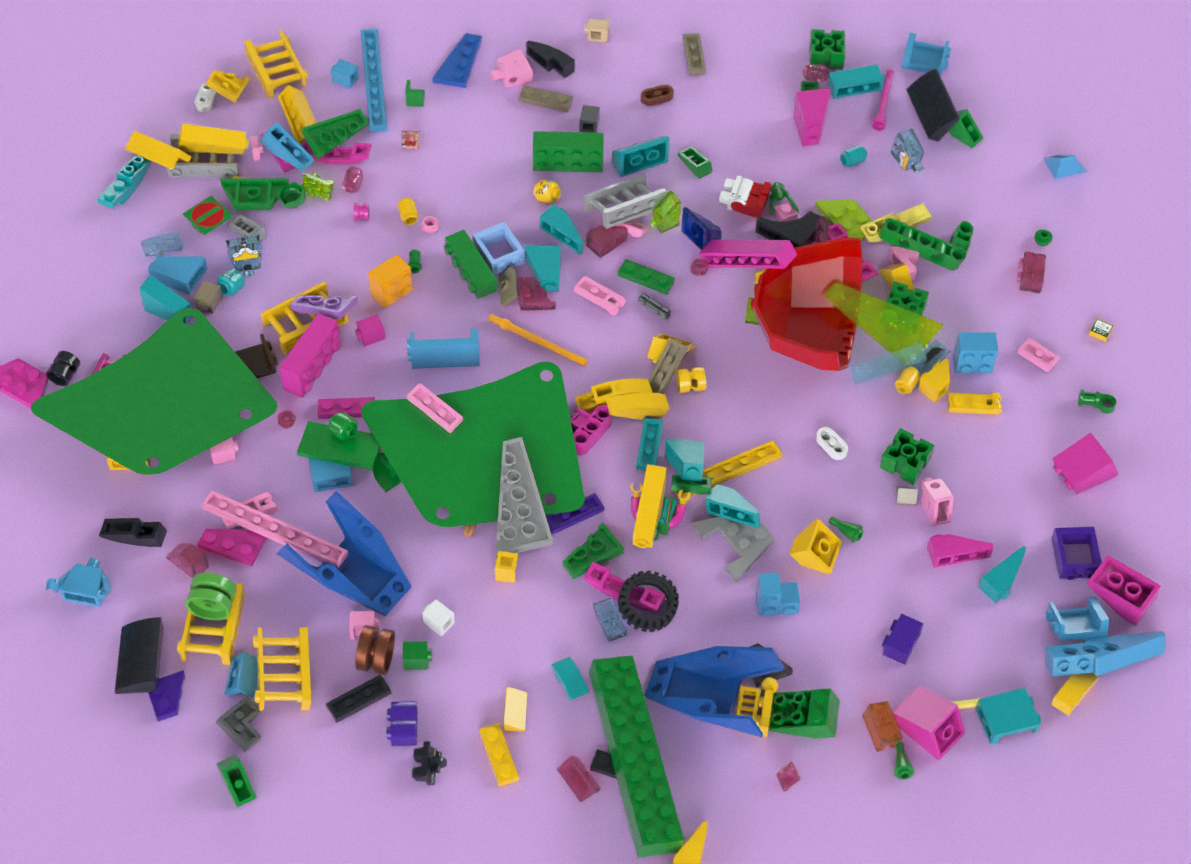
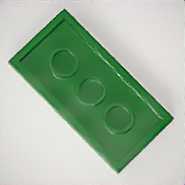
M308 421L297 450V456L373 471L380 445L372 433L357 431L353 438L341 441L329 431V425Z

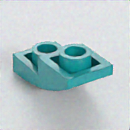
M571 657L551 664L557 681L562 683L569 701L589 693L588 687Z

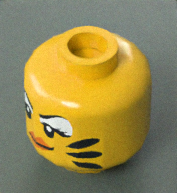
M542 179L534 186L533 193L539 202L553 204L561 196V190L555 181Z

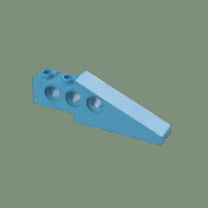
M1163 631L1088 638L1083 639V643L1047 646L1045 665L1052 676L1091 672L1095 676H1099L1165 653L1166 635Z

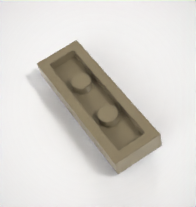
M683 34L682 39L689 75L706 74L700 34Z
M524 85L519 95V102L568 113L573 102V96Z
M670 338L648 379L653 393L664 394L688 350V347Z

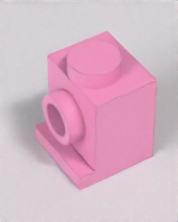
M375 611L350 612L349 632L351 639H355V636H360L365 625L374 626L379 631V619H375Z

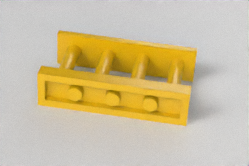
M279 30V40L263 45H253L250 39L244 41L245 53L268 98L274 97L273 89H276L277 86L300 80L303 87H307V72L299 64L290 46V39L288 35L285 36L283 30ZM283 46L285 50L266 57L258 56L260 52ZM286 57L290 60L289 63L269 69L267 67L264 68L266 63ZM293 68L296 74L276 80L269 78L270 75Z
M325 281L260 313L262 325L266 327L272 324L281 336L279 343L284 354L293 349L311 324L310 322L303 325L294 313L296 311L291 310V303L299 296H323V299H328L327 283ZM348 312L341 319H333L338 321V327L349 322ZM309 314L312 319L316 317L314 314ZM288 316L297 329L287 333L278 320Z
M235 583L236 594L231 602L230 615L226 618L227 624L223 628L194 626L196 615L188 610L182 641H178L177 652L180 653L182 661L187 660L188 652L211 653L221 656L223 664L231 665L245 599L243 584ZM192 634L214 635L224 638L223 644H219V646L190 644Z
M258 627L257 635H253V648H257L258 690H255V703H259V711H263L265 701L297 700V703H301V710H309L311 704L308 627H299L298 635L294 637H262V627ZM263 646H294V648H298V653H295V655L263 656ZM263 664H295V666H299V671L296 674H264ZM264 682H296V684H300V690H297V692H264Z

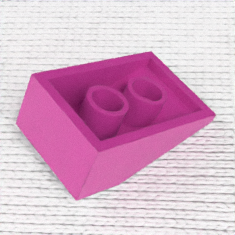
M1107 555L1087 582V585L1119 616L1136 626L1156 600L1161 585L1109 555Z

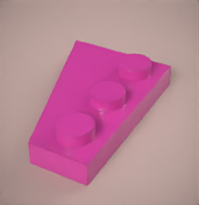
M205 529L197 543L198 549L253 566L267 537L251 530Z

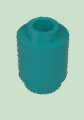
M861 145L844 150L840 154L841 163L845 167H851L864 162L867 157V151Z

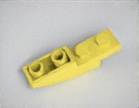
M921 203L896 215L890 213L860 226V230L868 242H879L883 240L879 238L878 232L889 218L915 228L930 221L932 216L924 203Z

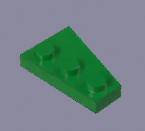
M604 523L598 526L599 529L594 534L591 533L587 537V541L582 546H578L563 560V567L573 579L587 573L592 562L602 565L624 553V547Z

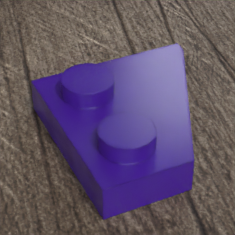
M184 670L159 678L157 692H148L158 722L178 715L179 701L183 692V681L186 677Z

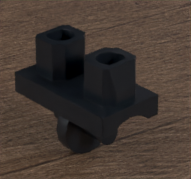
M430 741L423 742V747L414 749V760L417 763L422 762L420 767H413L412 777L415 781H425L430 786L435 785V774L440 773V769L447 766V759L441 757L442 752L431 747Z

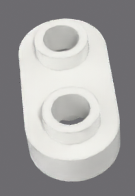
M205 84L201 85L195 99L196 110L199 112L210 111L218 92Z
M823 427L817 431V443L831 458L842 460L847 456V443L833 429Z

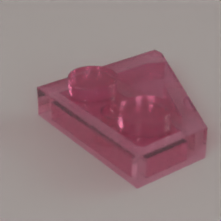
M516 277L520 311L555 310L556 303L554 301L551 302L547 297V292L544 288L540 287L539 282L534 277Z

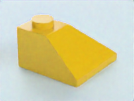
M660 333L653 336L647 358L652 359V362L657 364L670 338L688 347L687 352L696 348V344Z
M815 519L794 539L789 554L801 566L831 574L842 541L820 519Z

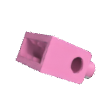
M521 49L498 58L497 69L490 71L493 81L502 79L507 87L533 83V70Z
M930 477L924 478L921 481V503L931 525L936 526L951 522L953 494L942 479L932 480Z

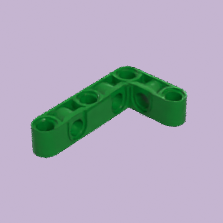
M889 218L884 222L878 235L881 240L891 245L919 252V257L955 271L966 258L974 228L971 223L961 221L952 233L949 240L950 243L900 221Z

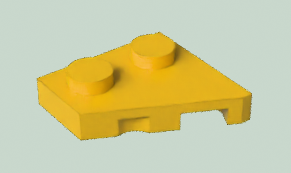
M214 70L205 85L235 103L251 78L247 76L239 78L235 77V74Z

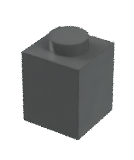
M583 105L579 132L597 133L600 107Z

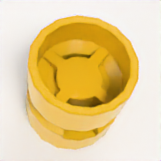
M703 366L692 367L691 371L687 368L676 370V383L679 394L689 393L691 389L695 392L706 390V376Z

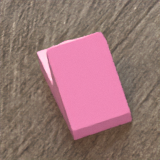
M893 246L889 259L893 264H907L912 282L915 281L917 273L915 264L918 262L919 252Z

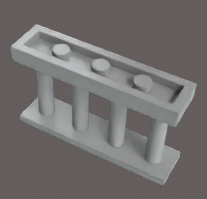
M179 134L170 135L172 147H178ZM193 152L191 163H181V159H178L173 170L167 168L168 177L232 178L234 175L239 177L238 165L234 163L235 154H228L227 163H216L217 153H210L209 163H199L200 153Z
M645 174L584 195L585 211L599 210L602 213L603 226L606 229L668 206L667 191L662 188L653 192L647 188ZM641 192L645 194V195L640 196V197H637V196L635 195V194H638V193H641ZM624 198L629 199V201H626L624 203H622L620 200ZM611 203H612L613 205H615V206L610 207V208H606V207H605V205H608V204H611Z

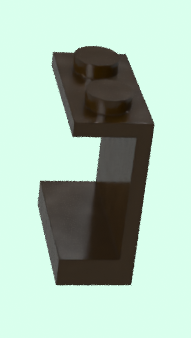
M260 334L261 344L235 351L257 379L276 373L275 365H278L275 354L271 355L270 352L272 351L271 343L269 340H265L264 334Z

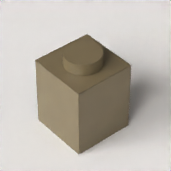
M203 281L194 295L196 308L210 313L215 311L223 298L221 286L207 281Z

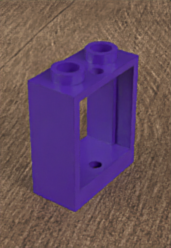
M1065 527L1054 529L1051 540L1059 579H1090L1102 563L1095 528ZM1089 544L1093 563L1067 564L1063 545Z

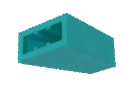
M525 245V261L540 290L559 292L561 246Z
M151 275L139 287L144 310L168 321L178 311L191 308L188 301ZM192 316L184 317L183 323L188 322Z
M666 438L665 458L682 480L702 481L705 441Z

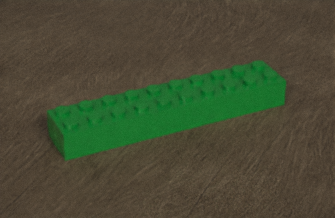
M633 655L593 659L589 676L637 857L678 853L684 843V837Z

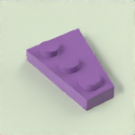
M299 296L291 303V310L302 314L317 315L319 313L332 319H341L358 303V296H351L350 299H341V296H334L329 299H323V296Z

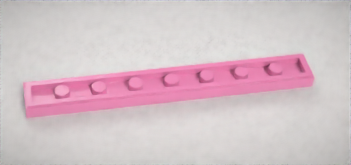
M211 491L201 504L202 509L280 544H288L294 550L325 564H331L339 569L348 556V550L215 491Z

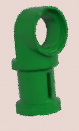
M1080 389L1078 406H1082V404L1094 406V408H1098L1106 414L1114 411L1117 402L1112 395L1101 394L1098 391L1096 393L1084 392V390ZM1108 401L1112 406L1106 407L1102 402Z

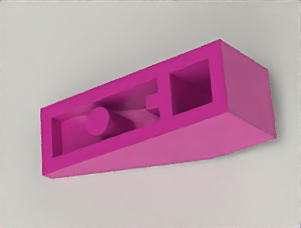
M951 534L934 535L929 538L927 545L934 568L990 558L994 548L992 543Z

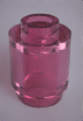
M808 63L803 69V75L806 80L822 82L828 79L829 70L824 65Z
M353 166L346 171L342 182V187L345 191L349 193L358 192L363 178L360 168Z

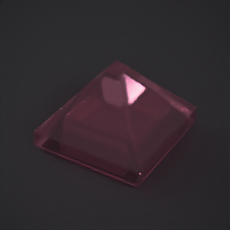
M790 762L776 773L780 785L785 792L800 780L793 762Z

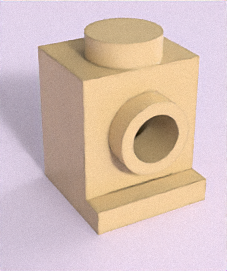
M606 18V21L589 19V23H585L587 41H608L609 18Z

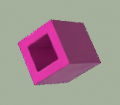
M378 315L356 322L357 330H355V334L358 340H362L364 346L385 339L384 326Z

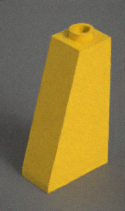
M182 123L177 149L183 152L243 154L244 150L248 149L249 139L246 138V132Z
M647 464L632 545L640 548L653 547L665 493L666 467Z

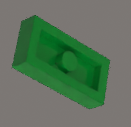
M672 475L671 491L679 493L680 490H683V493L709 494L711 492V477H702V481L682 480L679 475Z

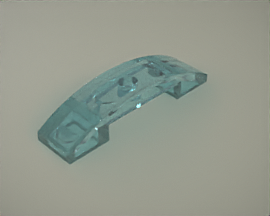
M920 342L849 367L855 384L916 365L926 361L927 358Z

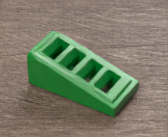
M693 146L678 153V157L698 179L712 173L711 161Z

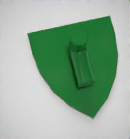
M379 452L373 468V474L379 486L385 492H388L400 484L401 481L385 454Z

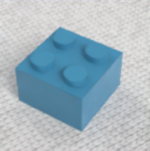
M958 332L953 351L955 373H992L999 351L996 332Z

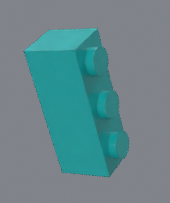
M875 64L830 72L827 86L831 90L833 99L882 91L884 78L878 65Z

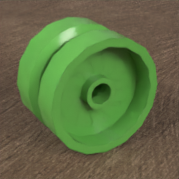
M199 573L192 579L190 592L185 602L186 608L192 614L203 619L214 621L226 619L230 615L231 602L237 590L236 585L230 579L219 574Z

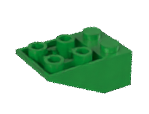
M831 688L773 693L768 730L814 739L836 737L840 700Z

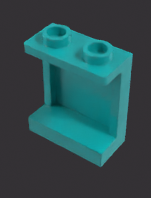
M1026 688L978 699L975 710L990 745L998 743L1000 737L1027 730H1032V733L1038 732L1042 723L1041 717L1035 711L1033 698L1027 693Z

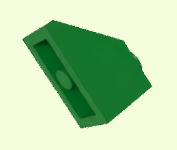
M968 109L957 111L960 119L949 132L957 140L970 148H974L983 139V136Z
M235 754L216 763L236 807L257 798L244 767Z

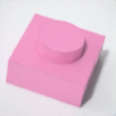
M250 136L254 161L261 160L260 153H263L262 142L258 143L257 136Z
M790 202L774 207V213L780 222L792 221L798 218V213Z

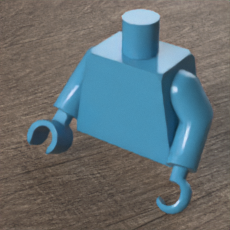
M89 558L87 565H74L72 570H69L58 579L49 578L46 580V590L52 588L53 592L57 593L58 589H60L63 600L100 607L102 599H105L112 591L109 578L105 576L103 569L99 568L100 561L96 558Z

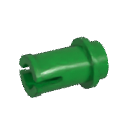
M414 249L409 252L408 265L411 267V273H418L422 269V264L420 263L421 253L419 250Z

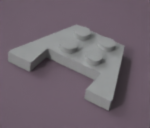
M722 517L692 523L693 530L701 540L719 531L740 558L725 568L735 583L741 579V576L751 568L756 559H759L774 541L773 536L761 521L759 529Z

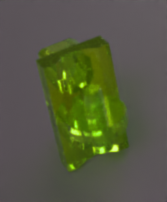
M304 173L302 175V186L305 192H307L308 197L313 198L317 196L328 201L331 199L334 181L329 179L326 181L322 180L319 175L314 173L311 175Z

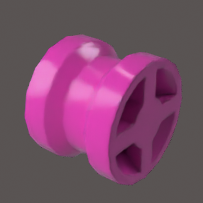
M354 203V221L359 219L369 221V203H364L363 205Z

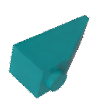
M553 204L540 216V229L581 255L583 253V240L568 213Z
M716 484L705 498L707 513L758 529L760 528L759 511L734 489Z
M1025 545L981 578L979 588L995 604L1001 599L1005 600L1010 596V590L1027 549Z

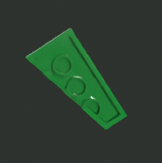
M361 109L303 127L301 132L319 160L367 127L369 122Z

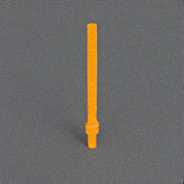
M490 314L488 320L499 325L501 329L514 332L584 367L587 365V359L512 324V321L506 318L501 319Z

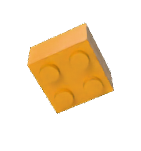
M398 254L368 272L370 296L382 308L394 304L398 299L408 295L413 290L411 267Z

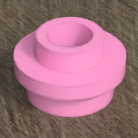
M433 216L425 217L421 223L422 230L427 233L436 232L439 229L438 220Z

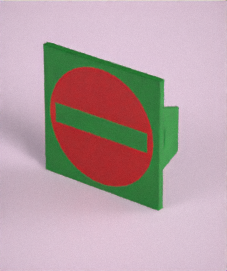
M209 196L183 213V216L191 222L192 226L204 235L233 217L212 196Z

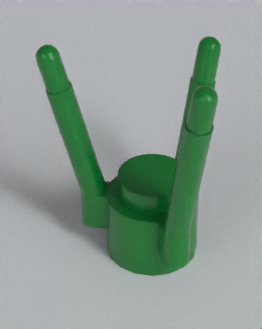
M775 182L771 185V195L769 196L770 215H773L774 200L780 201L784 197L788 199L796 212L799 211V208L782 183Z

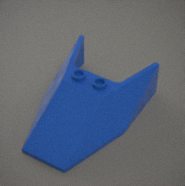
M335 491L325 502L344 535V540L339 547L348 550V556L339 569L322 563L319 567L310 565L288 544L279 550L277 555L326 588L386 616L412 586L381 532L340 493Z
M714 646L656 661L644 696L649 700L694 719L762 738L763 733L751 716L731 715L742 681L781 671L784 669V665L773 648Z

